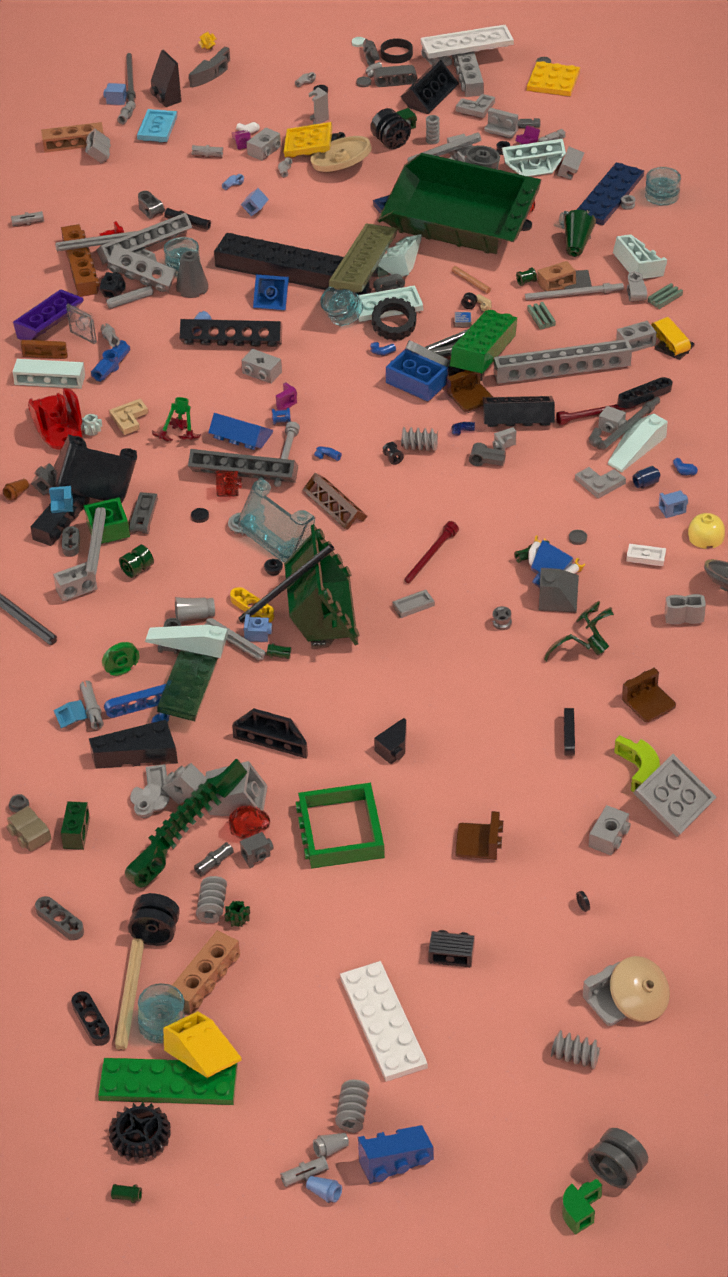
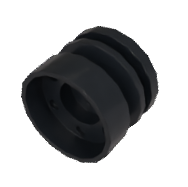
M391 108L379 111L373 117L370 124L372 134L389 149H397L403 146L411 134L410 124Z

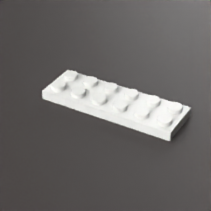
M506 25L423 37L421 38V45L428 59H435L454 54L508 47L514 45V39Z
M381 961L341 973V982L385 1081L387 1082L427 1069L428 1063Z

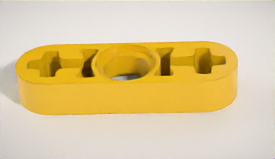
M236 587L230 592L231 603L244 612L251 608L247 605L251 603L256 604L261 600L242 587ZM267 604L252 617L269 618L270 623L274 620V608Z

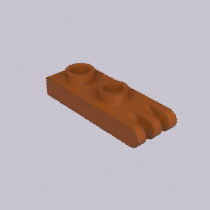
M21 341L23 357L68 358L66 342Z

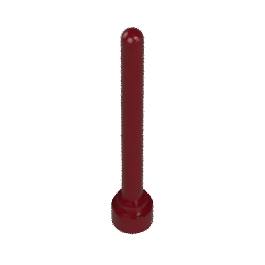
M617 404L609 406L618 410H626V408H621ZM606 406L573 413L560 411L556 413V420L559 426L566 425L570 420L600 415Z
M448 521L443 526L441 536L405 577L406 583H411L448 538L454 537L457 534L459 527L455 522Z

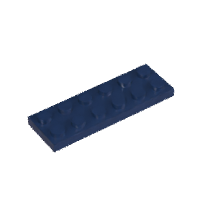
M616 162L577 210L587 211L591 217L594 215L597 224L604 225L621 205V198L624 195H629L643 178L644 170Z

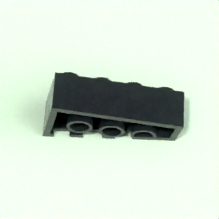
M166 719L89 738L91 755L96 769L122 767L123 764L140 766V763H153V765H161V762L168 761L171 764H178L176 746Z

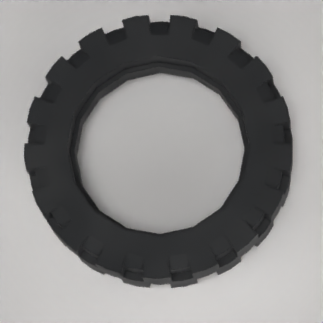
M384 298L383 301L380 300L378 305L374 306L372 312L373 329L375 332H378L379 336H383L384 339L402 340L404 337L410 336L411 332L415 330L417 313L414 306H411L409 301H404L403 298ZM397 310L407 316L408 322L400 327H390L384 324L380 317L384 312Z

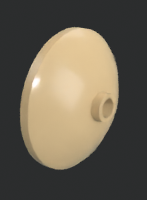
M640 956L629 957L618 963L612 972L610 979L611 995L617 1008L626 1017L637 1022H649L657 1019L664 1013L670 998L669 984L663 971L653 961Z

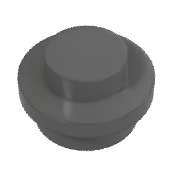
M22 794L14 795L9 802V809L13 813H17L29 806V800Z

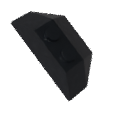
M253 708L232 724L233 738L306 759L308 757L307 742L299 727L291 718Z

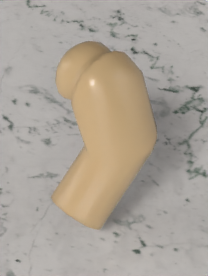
M478 294L477 303L481 304V310L483 312L491 310V300Z

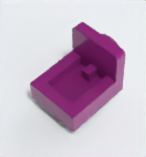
M528 125L525 127L524 134L517 135L515 141L519 142L520 145L537 143L540 129Z

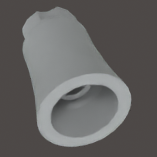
M175 597L176 618L180 622L215 616L214 598Z

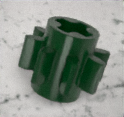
M232 901L229 906H225V921H230L231 927H243L246 921H250V906L245 907L244 901Z

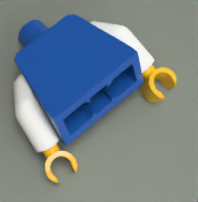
M538 535L535 536L534 543L529 549V564L531 565V570L537 574L532 583L539 588L541 568L562 569L575 574L581 572L586 564L579 565V558H576L574 562L572 556L546 542L545 538L539 541Z

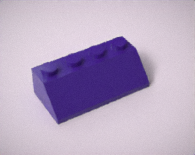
M60 289L13 321L17 339L34 340L51 327L57 325L61 320L70 316L83 303L84 299Z

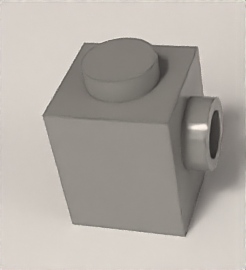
M606 406L599 415L598 428L611 434L627 422L625 420L626 412Z

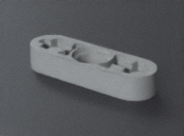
M409 340L405 347L407 350L446 367L451 363L450 360Z

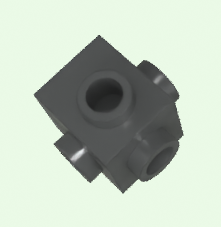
M50 463L44 467L40 466L34 474L36 476L31 485L40 493L45 495L49 492V488L57 487L54 467Z

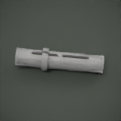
M105 323L106 326L102 324L100 329L103 337L108 340L112 347H115V344L118 346L120 340L116 336L114 328Z
M85 681L87 685L85 687L84 682H81L80 689L86 705V715L90 718L91 727L97 730V723L100 728L104 725L101 718L102 711L97 704L92 683Z

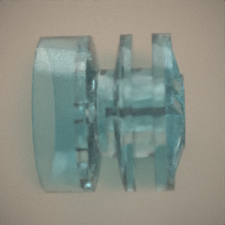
M159 983L147 987L140 994L138 1000V1026L140 1033L147 1040L154 1043H164L163 1027L184 1018L185 1002L183 994L176 987L170 984Z

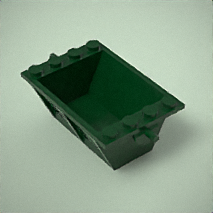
M314 524L311 525V535L284 563L286 579L331 544L330 541L326 542L321 528L317 529ZM331 552L287 588L289 617L308 642L349 637L356 646L359 644L358 637L360 635L356 628L350 582L352 574L348 566H343L341 556L334 552Z

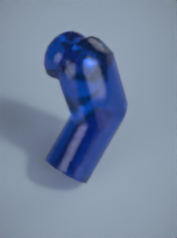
M475 422L455 423L451 427V433L459 436L461 430L475 431Z

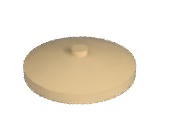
M364 136L340 138L331 142L329 151L313 153L311 163L317 171L330 172L341 170L363 160L371 152L372 147L369 139Z

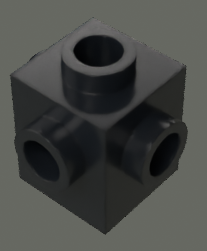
M106 272L101 280L99 289L104 297L112 298L122 294L126 283L121 274Z

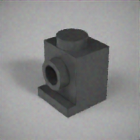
M263 832L240 841L241 855L249 868L254 867L253 863L270 857V851L274 849L270 838L267 839Z

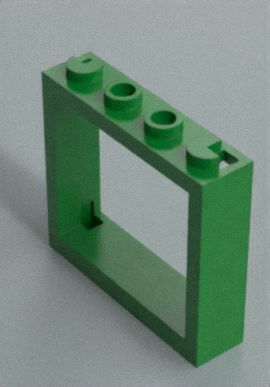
M371 782L298 793L299 801H295L296 812L301 813V817H298L299 828L304 829V832L301 833L302 844L307 845V848L304 849L305 859L310 861L311 869L385 858V846ZM364 800L373 842L315 850L308 808Z

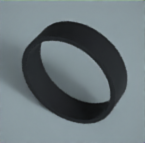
M394 38L386 40L381 44V58L386 62L394 64L404 63L413 56V45L408 40ZM391 47H403L409 50L402 55H391L384 52Z

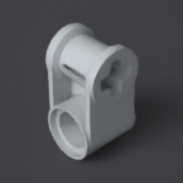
M639 272L629 273V284L627 285L629 301L647 300V288L642 274Z

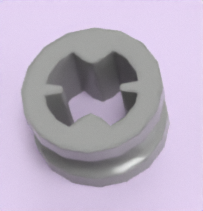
M624 195L621 198V207L626 210L633 209L635 207V197Z

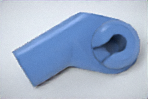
M242 174L230 176L222 183V188L227 190L231 186L241 185L244 182V176Z

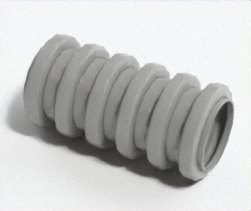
M436 115L426 117V142L428 144H437L440 141V118Z

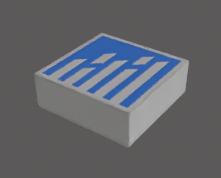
M455 312V327H471V312Z

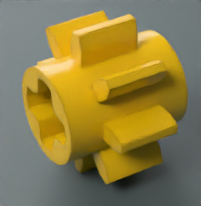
M206 32L199 37L201 41L198 43L201 48L209 50L216 45L214 41L217 39L213 33L209 34V32Z

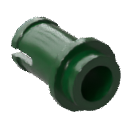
M272 643V645L268 644L267 656H270V658L274 656L290 659L291 647L277 646L275 643Z
M113 1184L111 1198L129 1200L135 1204L136 1201H141L142 1188L138 1187L137 1184L133 1186Z

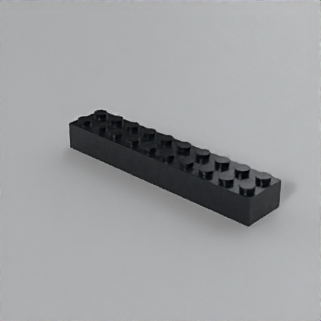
M226 233L214 250L215 267L252 275L289 277V283L341 294L354 293L348 289L336 290L334 287H329L330 278L344 258L339 255L241 236L234 233ZM378 266L363 291L358 292V295L371 293L374 288L373 283L378 279Z

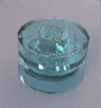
M657 167L648 171L646 174L645 198L656 205L675 203L680 196V173L669 167Z
M177 237L169 240L164 245L165 265L176 269L177 277L183 253L193 251L197 253L200 260L198 242L192 238Z
M328 287L321 297L320 304L322 309L336 325L344 326L351 324L363 311V303L356 292H351L348 289L336 290L334 287Z

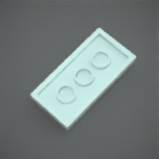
M415 285L352 296L351 303L359 322L372 320L374 306L378 305L380 300L383 301L384 298L388 297L389 299L392 297L403 298L404 301H409L411 306H414L415 312L423 311V303ZM389 310L384 312L380 318L401 315L403 313L397 310Z

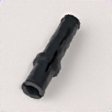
M167 208L164 216L171 219L185 212ZM187 214L191 225L206 230L210 229L211 220Z

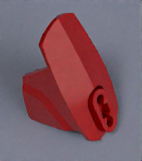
M63 388V395L56 393L57 395L39 398L34 401L30 398L28 401L29 411L39 435L51 448L58 450L62 449L65 443L64 440L67 439L68 435L82 437V416L78 396L71 389Z

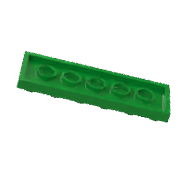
M104 1058L98 1098L99 1101L234 1105L238 1064L236 1063L207 1078L180 1060Z

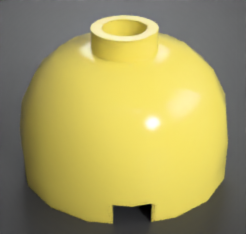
M711 513L699 514L689 524V540L699 548L706 549L707 546L716 548L724 541L725 525L717 515Z

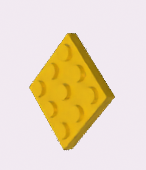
M544 61L536 62L527 84V91L571 97L580 73V67L561 65L559 63H546Z
M332 122L287 129L284 146L285 157L329 151L333 129Z

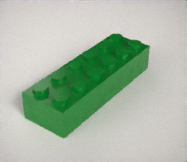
M486 310L452 347L450 366L483 374L494 361V357H498L516 336L518 317L508 313H497L495 310Z

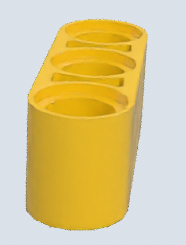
M669 317L651 323V326L656 331V337L659 341H664L667 344L666 347H669V350L675 353L674 356L691 349L689 339Z

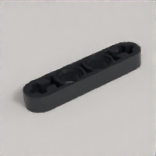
M661 377L622 392L618 395L617 405L627 409L667 394L672 390L673 381L669 378Z

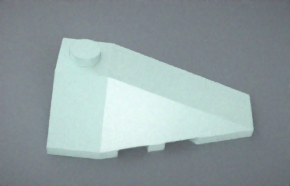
M421 234L405 237L397 242L396 246L389 247L378 266L391 275L400 274L402 277L409 275L414 267L422 238Z
M656 414L641 418L625 432L610 457L608 465L622 473L666 438L668 421Z
M212 625L149 628L145 642L221 658L228 637V630Z

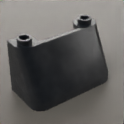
M68 435L54 464L56 486H71L72 494L103 501L120 498L122 503L126 497L134 471L137 451L131 448H124L120 451L119 455L89 449L82 437Z

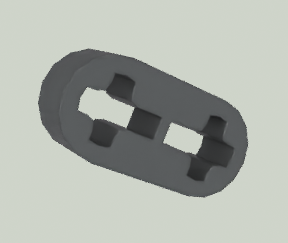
M400 274L381 277L373 283L376 292L405 286V281Z
M69 526L62 533V549L65 556L73 557L79 553L80 535L77 527Z

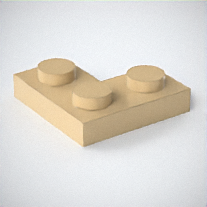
M141 399L109 410L110 417L124 435L139 430L140 426L135 418L148 414V408Z

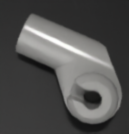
M378 62L368 66L365 70L368 77H373L374 70L382 67V64Z
M314 72L303 74L295 81V85L301 87L305 83L314 82L316 74Z
M288 157L278 165L279 172L283 178L288 176L287 170L290 169L293 163L292 159Z

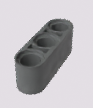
M412 65L380 67L373 72L375 84L378 87L410 85L418 79L415 67Z

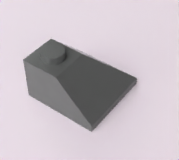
M541 568L539 611L577 613L579 575L562 569Z

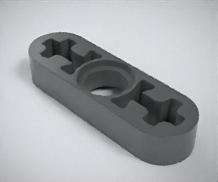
M44 896L36 901L35 907L39 917L69 940L82 938L84 927L81 920L50 897ZM58 915L65 916V919L62 921L54 920Z

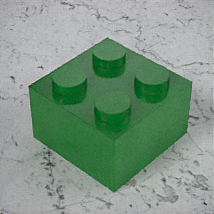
M120 498L84 505L86 522L91 535L96 508L103 507L106 509L101 544L130 537L128 520Z

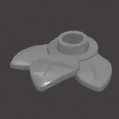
M157 782L148 784L144 789L135 787L130 796L131 802L135 805V813L141 818H148L154 811L164 809L170 800L166 796H161V787Z

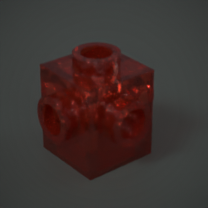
M216 471L217 497L239 496V489H242V478L238 477V471Z

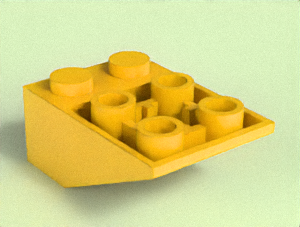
M199 1011L163 1027L164 1051L207 1078L242 1061V1057L214 1021Z

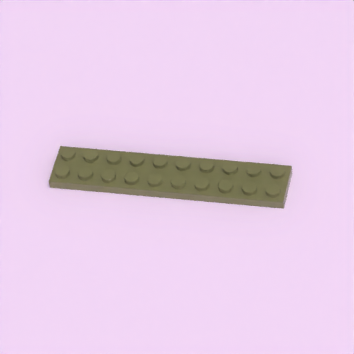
M366 223L330 278L329 287H334L336 290L348 289L351 292H362L395 238L397 228Z

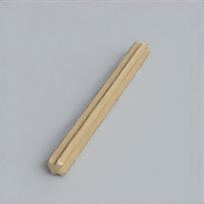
M141 938L132 940L115 1040L116 1049L125 1050L128 1046L144 941Z

